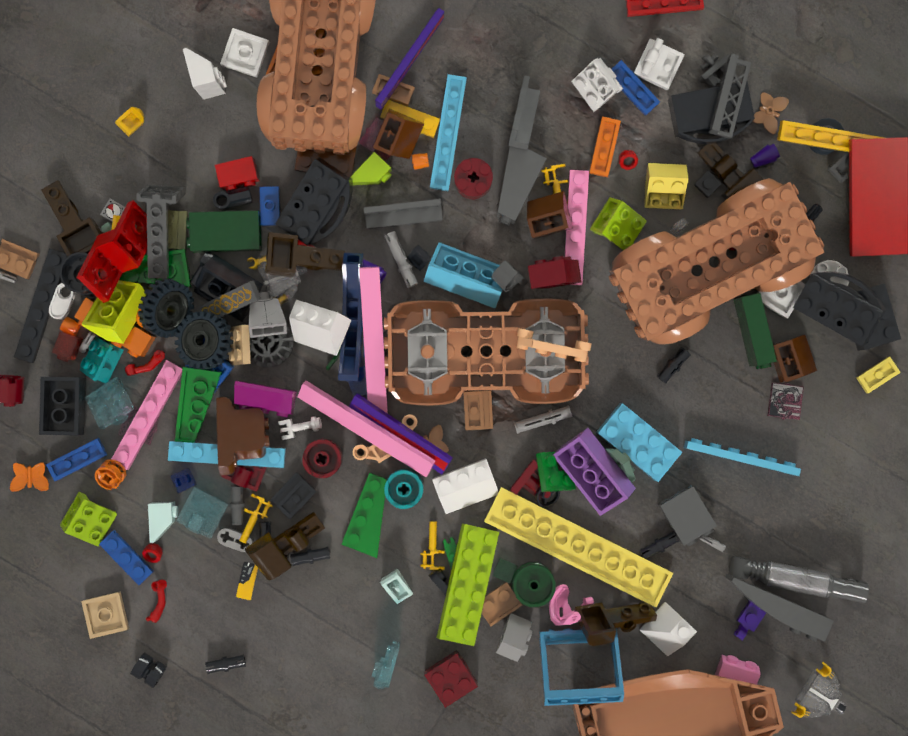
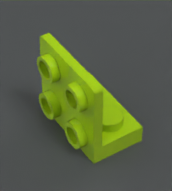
M609 197L590 230L595 234L606 237L624 251L634 243L647 220L623 201Z
M78 492L60 526L64 533L99 546L117 513L90 501L86 494Z

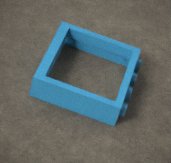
M567 628L562 631L549 629V631L540 632L539 644L544 706L623 702L624 686L617 628H615V639L611 643L615 687L550 691L546 645L588 642L582 630Z

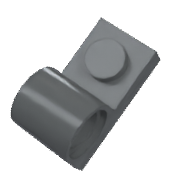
M506 260L494 271L491 277L505 292L511 290L518 283L524 287L529 282Z

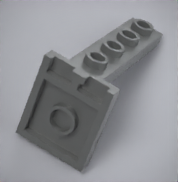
M146 185L137 193V201L147 203L148 278L168 279L169 277L168 204H176L186 194L185 187Z

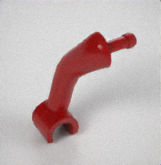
M156 350L150 361L143 366L127 365L125 367L126 374L132 376L152 371L165 358V353L162 350Z
M163 579L151 584L153 591L158 594V603L154 611L151 612L150 617H146V621L156 623L163 613L166 604L164 589L167 587V582Z

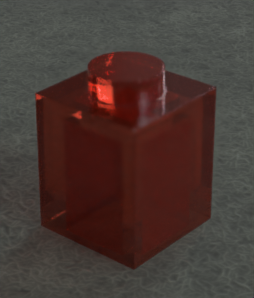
M60 331L52 353L57 355V359L65 362L75 360L83 339Z

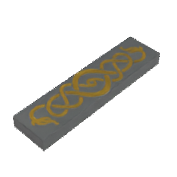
M253 280L197 307V311L210 312L224 317L261 299Z

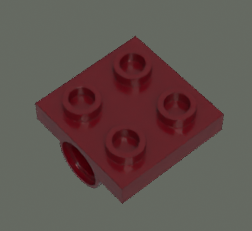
M237 465L232 474L222 475L221 477L238 486L257 492L268 467Z

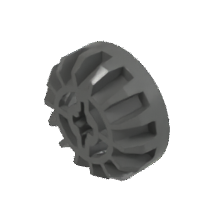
M286 323L287 334H279L277 339L274 335L267 336L272 340V342L268 343V346L263 343V340H266V336L258 337L257 340L250 338V361L262 367H274L282 364L289 358L293 351L294 340L292 330ZM279 341L278 348L273 352L272 349L275 348L277 342ZM258 343L259 347L263 349L264 354L259 353L253 344Z

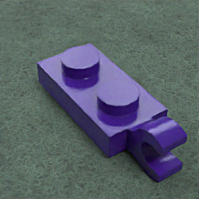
M748 601L736 619L741 624L733 635L743 640L747 635L748 629L753 632L755 631L766 612Z

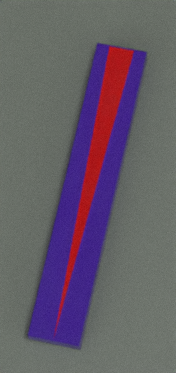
M440 8L435 11L375 99L377 108L383 109L443 21L445 11Z
M358 393L354 396L349 405L350 408L434 459L435 463L432 468L440 474L445 472L453 457Z

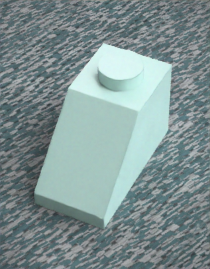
M175 501L152 502L148 504L150 543L158 541L176 521L179 510L178 506H175Z

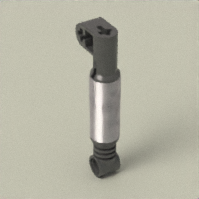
M731 557L728 574L737 578L748 579L750 577L751 580L755 578V581L760 579V582L767 586L826 598L833 596L866 603L868 598L869 584L865 581L852 578H835L829 573L807 570V568L794 567L788 564L784 565L768 561L766 563L763 562L761 565L759 561L756 564V561L753 560L752 563L747 558Z

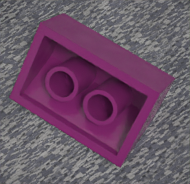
M235 381L234 404L239 405V409L254 407L261 409L266 414H269V410L275 411L277 416L288 417V414L294 413L297 391Z

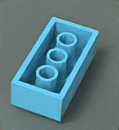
M619 403L596 431L599 436L615 449L617 448L621 453L625 452L630 457L632 463L656 482L660 481L682 454V451L623 403Z

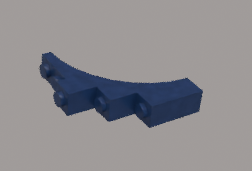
M344 253L342 315L351 319V323L340 349L339 381H358L363 328L359 268L364 267L363 253Z

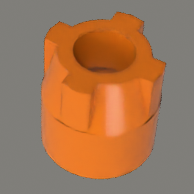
M427 153L412 154L414 170L429 167Z
M66 317L61 324L60 330L76 336L81 325L74 319Z

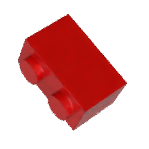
M252 156L215 165L219 186L222 190L230 191L242 185L252 187L256 185L255 182L260 181L256 162Z

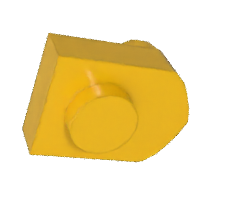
M130 107L115 121V124L127 136H131L144 124L143 111L137 107Z

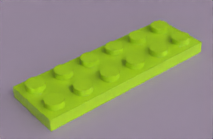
M462 523L436 638L470 646L475 645L499 532Z

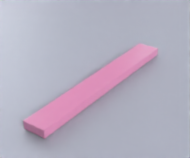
M379 267L359 268L367 400L388 414Z
M305 381L302 384L298 398L423 476L427 477L435 463L434 459L310 382Z

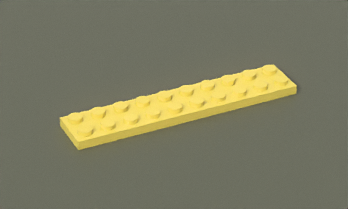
M503 487L500 488L484 522L656 608L673 575V572Z

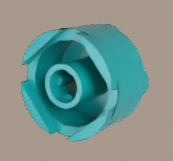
M400 469L393 472L387 479L384 487L387 500L399 509H408L415 506L420 501L424 491L421 477L410 469ZM403 484H406V487L410 489L406 491V494L399 490V487H402Z

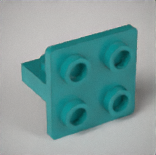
M96 336L89 346L86 357L81 361L80 371L94 381L98 380L108 384L124 349Z

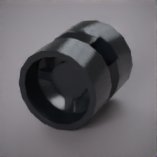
M144 652L130 674L137 679L143 678L145 684L154 688L167 666L159 661L154 662V658Z

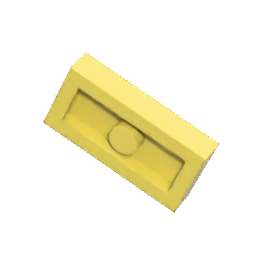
M889 356L857 376L856 379L864 391L870 393L901 372Z

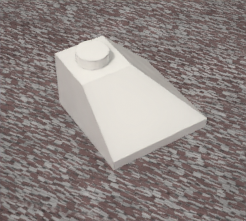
M666 602L656 611V621L647 622L639 629L667 656L683 647L697 632Z

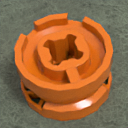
M112 459L104 461L95 472V480L102 488L107 490L116 489L126 477L124 466Z

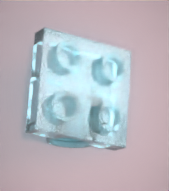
M118 377L113 378L85 397L98 427L102 430L111 424L119 425L124 423L128 418L127 413L134 409Z
M194 487L176 521L183 524L188 530L211 539L229 504Z

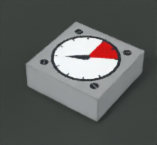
M110 198L100 215L112 221L113 215L121 216L125 207Z

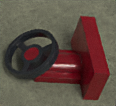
M532 459L511 486L510 491L517 495L523 487L535 496L537 504L541 507H550L557 502L560 491L541 492L539 475L534 472L538 468V464ZM554 492H556L554 499L551 502L547 503V500L552 497V494Z

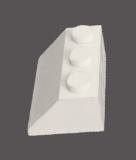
M184 48L183 52L192 86L203 99L226 94L224 89L227 87L226 80L222 76L221 71L219 72L218 67H214L207 59Z
M296 300L289 316L295 342L337 356L351 319L338 312Z
M486 458L432 478L446 514L496 496L499 492Z

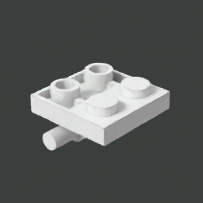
M657 38L656 41L649 39L634 74L668 91L685 54L663 45L664 41L660 38Z
M601 58L593 60L571 81L593 112L604 105L613 95L623 90L616 79L615 73L606 66Z

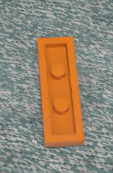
M602 116L589 174L608 178L621 123L620 120Z

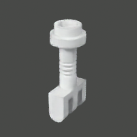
M316 416L311 417V421L293 424L292 419L278 421L279 425H287L286 428L280 429V433L288 431V435L281 436L282 440L295 438L296 431L312 428L316 432L322 428L321 419Z

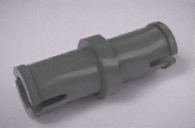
M233 485L231 486L232 503H230V508H232V525L244 524L243 507H245L243 487Z

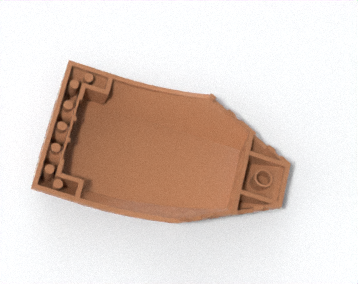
M689 669L623 681V702L573 704L580 736H772L784 728L774 688ZM615 683L597 688H613Z

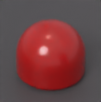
M624 150L620 153L618 161L621 168L631 170L637 166L638 157L634 151ZM632 157L633 162L630 165H626L623 163L625 158Z
M156 543L148 544L142 552L143 558L150 563L159 562L163 555L161 546ZM148 552L155 554L156 557L151 558Z

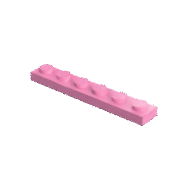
M570 170L567 205L573 229L566 231L564 257L571 256V259L579 261L581 281L583 282L589 171ZM576 283L571 285L582 286V283Z
M168 360L164 363L111 458L120 462L126 470L130 469L182 376L183 368Z

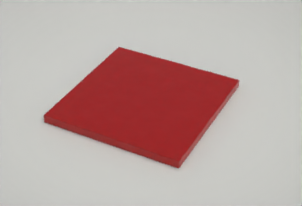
M908 137L849 140L850 256L908 254Z

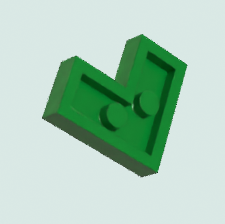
M540 452L536 454L541 492L571 491L576 489L575 483L565 471H558L557 460L553 456L555 452Z

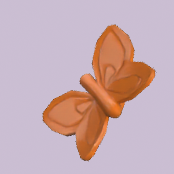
M44 462L34 465L33 468L31 466L26 468L19 463L13 464L16 476L10 484L12 492H18L26 484L28 488H31L32 483L40 491L49 490V482L44 476Z

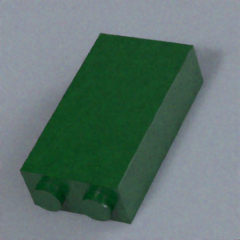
M259 211L189 212V217L186 218V226L190 233V237H187V248H190V251L193 253L262 251Z
M761 293L735 299L734 304L749 366H755L756 369L771 367V363L777 360Z

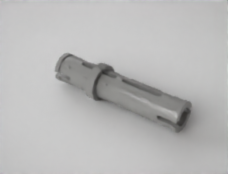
M396 232L388 233L384 237L399 268L398 272L402 274L407 288L419 284L413 273V266L411 263L409 264Z
M568 405L553 411L550 409L547 413L514 422L517 434H519L520 432L546 424H556V421L572 417V413Z

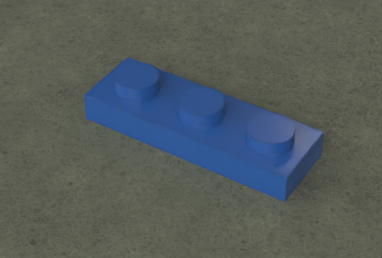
M622 60L612 68V71L617 76V81L623 88L622 92L645 116L660 103L655 95Z
M97 438L46 464L55 482L108 454L100 439Z
M115 530L99 544L138 585H141L154 572Z

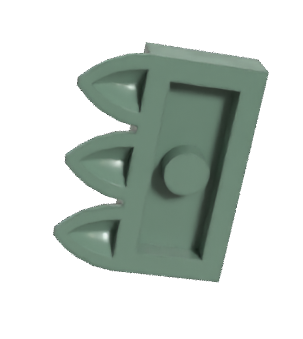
M617 448L615 450L605 449L630 482L635 481V469L630 464V457L625 452L621 453Z

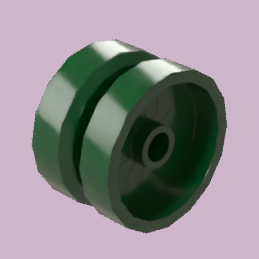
M539 562L524 563L513 575L512 587L516 598L528 607H540L547 604L555 593L556 582L551 571L544 564ZM537 582L538 585L536 587L533 585L531 588V583Z

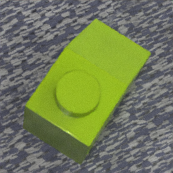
M374 152L350 178L353 181V185H379L381 182L385 183L392 174L390 172L392 169Z

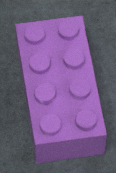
M589 428L566 442L553 454L560 466L600 516L628 499L636 489Z

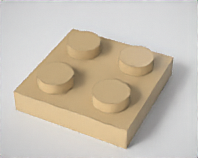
M249 325L231 327L229 332H233V337H230V340H234L233 345H230V348L233 349L231 352H228V361L232 365L251 364Z
M121 591L81 601L90 639L129 629Z

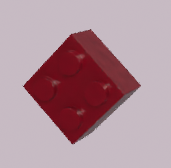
M571 256L553 257L552 260L534 261L535 265L528 266L531 289H549L582 283L579 261L571 259Z
M457 650L426 669L424 676L445 708L478 687L477 680Z

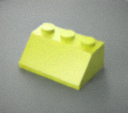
M119 280L108 302L103 303L99 298H96L82 322V326L107 341L124 344L136 322L138 306L143 304V301L140 299L142 296H146L145 290L139 283Z

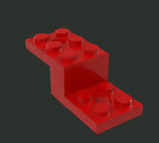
M134 200L127 203L115 229L97 236L77 275V278L103 303L110 300L122 273L138 268L147 251V214Z

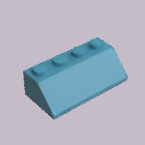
M440 242L438 243L423 282L492 308H496L502 292V288L491 278L494 271L500 265Z

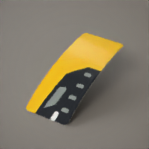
M243 563L236 594L237 598L251 600L258 570L255 564Z

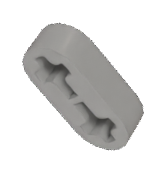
M223 528L219 531L217 539L220 544L240 552H246L245 548L242 547V543L237 542V539H240L243 532L232 528ZM229 532V536L233 537L234 540L228 539L225 542L222 534ZM249 536L247 540V543H249V545L254 543L253 538L251 536Z

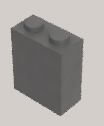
M692 485L687 486L657 504L683 546L686 544L690 546L698 541L696 538L701 535L707 536L714 532L713 528L717 527Z

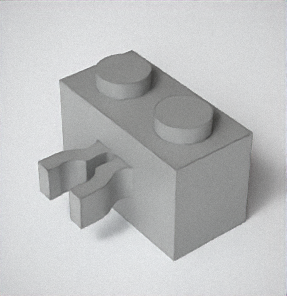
M511 613L504 625L496 653L518 662L521 655L525 656L529 646L526 642H529L533 632L530 630L532 622Z

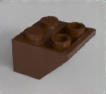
M389 108L373 148L391 156L410 159L424 123Z
M564 191L527 202V221L532 238L538 239L573 229Z
M805 334L773 344L777 360L773 363L780 383L804 377L817 371Z

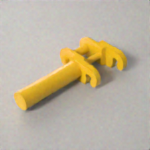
M565 164L553 165L550 167L551 169L545 167L544 170H541L545 174L546 180L543 184L549 186L550 183H553L554 194L561 192L560 184L568 183V180L558 181L555 173L557 168L566 167ZM548 172H553L554 180H549Z
M251 494V497L259 500L256 511H249L246 508L243 510L251 514L239 539L240 542L245 544L254 528L258 515L262 519L264 517L268 518L266 516L269 507H273L271 502L268 501L266 503L264 498ZM262 504L266 505L263 513L258 512Z
M429 521L430 553H427L426 550L420 553V555H423V564L420 565L423 569L430 567V570H445L444 566L434 565V554L445 553V550H436L437 521ZM427 555H431V564H427Z

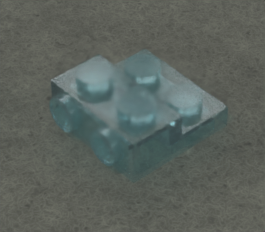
M393 641L392 646L388 645L385 658L381 657L380 662H375L371 676L375 678L374 687L379 689L389 688L400 642Z

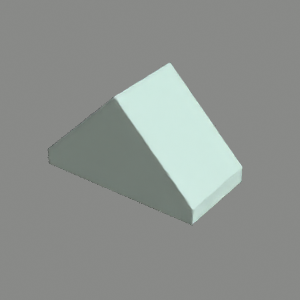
M398 569L383 577L380 581L383 588L397 604L413 595Z

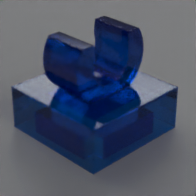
M189 468L170 476L178 493L197 485Z

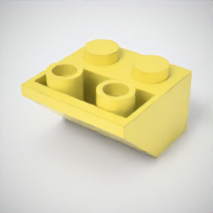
M648 163L645 181V208L683 209L688 184L687 165Z

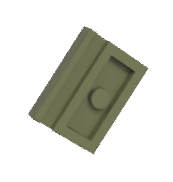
M168 210V249L187 250V211Z

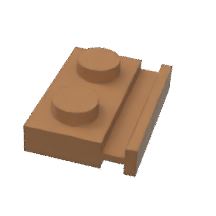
M2 239L0 245V268L30 279L36 259L40 254Z
M491 391L463 392L465 430L493 429Z
M507 581L485 595L482 615L490 627L522 606V603L516 598L514 591Z

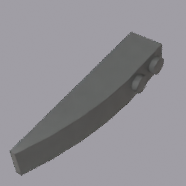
M726 574L725 578L742 595L768 615L788 625L790 631L798 635L803 632L807 634L806 638L815 642L818 639L825 642L834 620Z

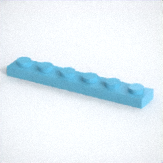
M449 74L447 76L430 189L449 191L467 77Z
M691 438V441L685 440L683 448L800 476L801 469L795 468V463L784 461L783 465L777 463L775 458L766 456L765 460L758 458L759 454L747 452V455L739 454V449L729 447L727 451L721 449V445L714 443L706 446L702 445V440Z
M169 441L168 461L218 464L217 444ZM266 447L264 457L238 460L237 465L284 468L286 449Z

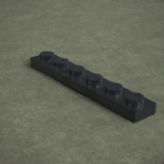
M50 248L48 250L14 358L30 363L35 362L50 316L49 306L55 290L61 282L60 267L67 258L66 253Z

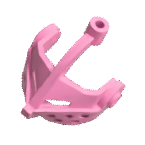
M565 584L555 588V593L549 602L550 619L555 626L571 625L581 619L580 613L572 611L568 604L569 588ZM584 598L581 606L593 604V598ZM561 607L563 608V616H562V617H560V608H561Z

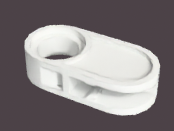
M63 283L57 286L49 306L51 317L60 320L68 316L76 293L71 291L68 297H63L61 294L62 288L65 287Z

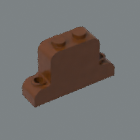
M216 398L218 469L220 476L230 475L235 471L238 460L257 459L265 456L266 447H270L269 435H266V430H269V420L264 418L261 409L235 410V404H232L229 398Z

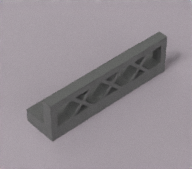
M732 53L727 58L708 132L730 139L733 136L751 62L739 60V55ZM736 65L745 67L744 74L739 77L735 74ZM736 82L740 90L739 93L732 96L730 93L731 85ZM731 100L735 109L734 112L727 115L725 111L726 104ZM725 119L730 125L728 133L720 131L722 121Z
M524 75L508 146L527 150L540 90L528 88L530 76Z
M441 199L364 207L367 229L443 221Z

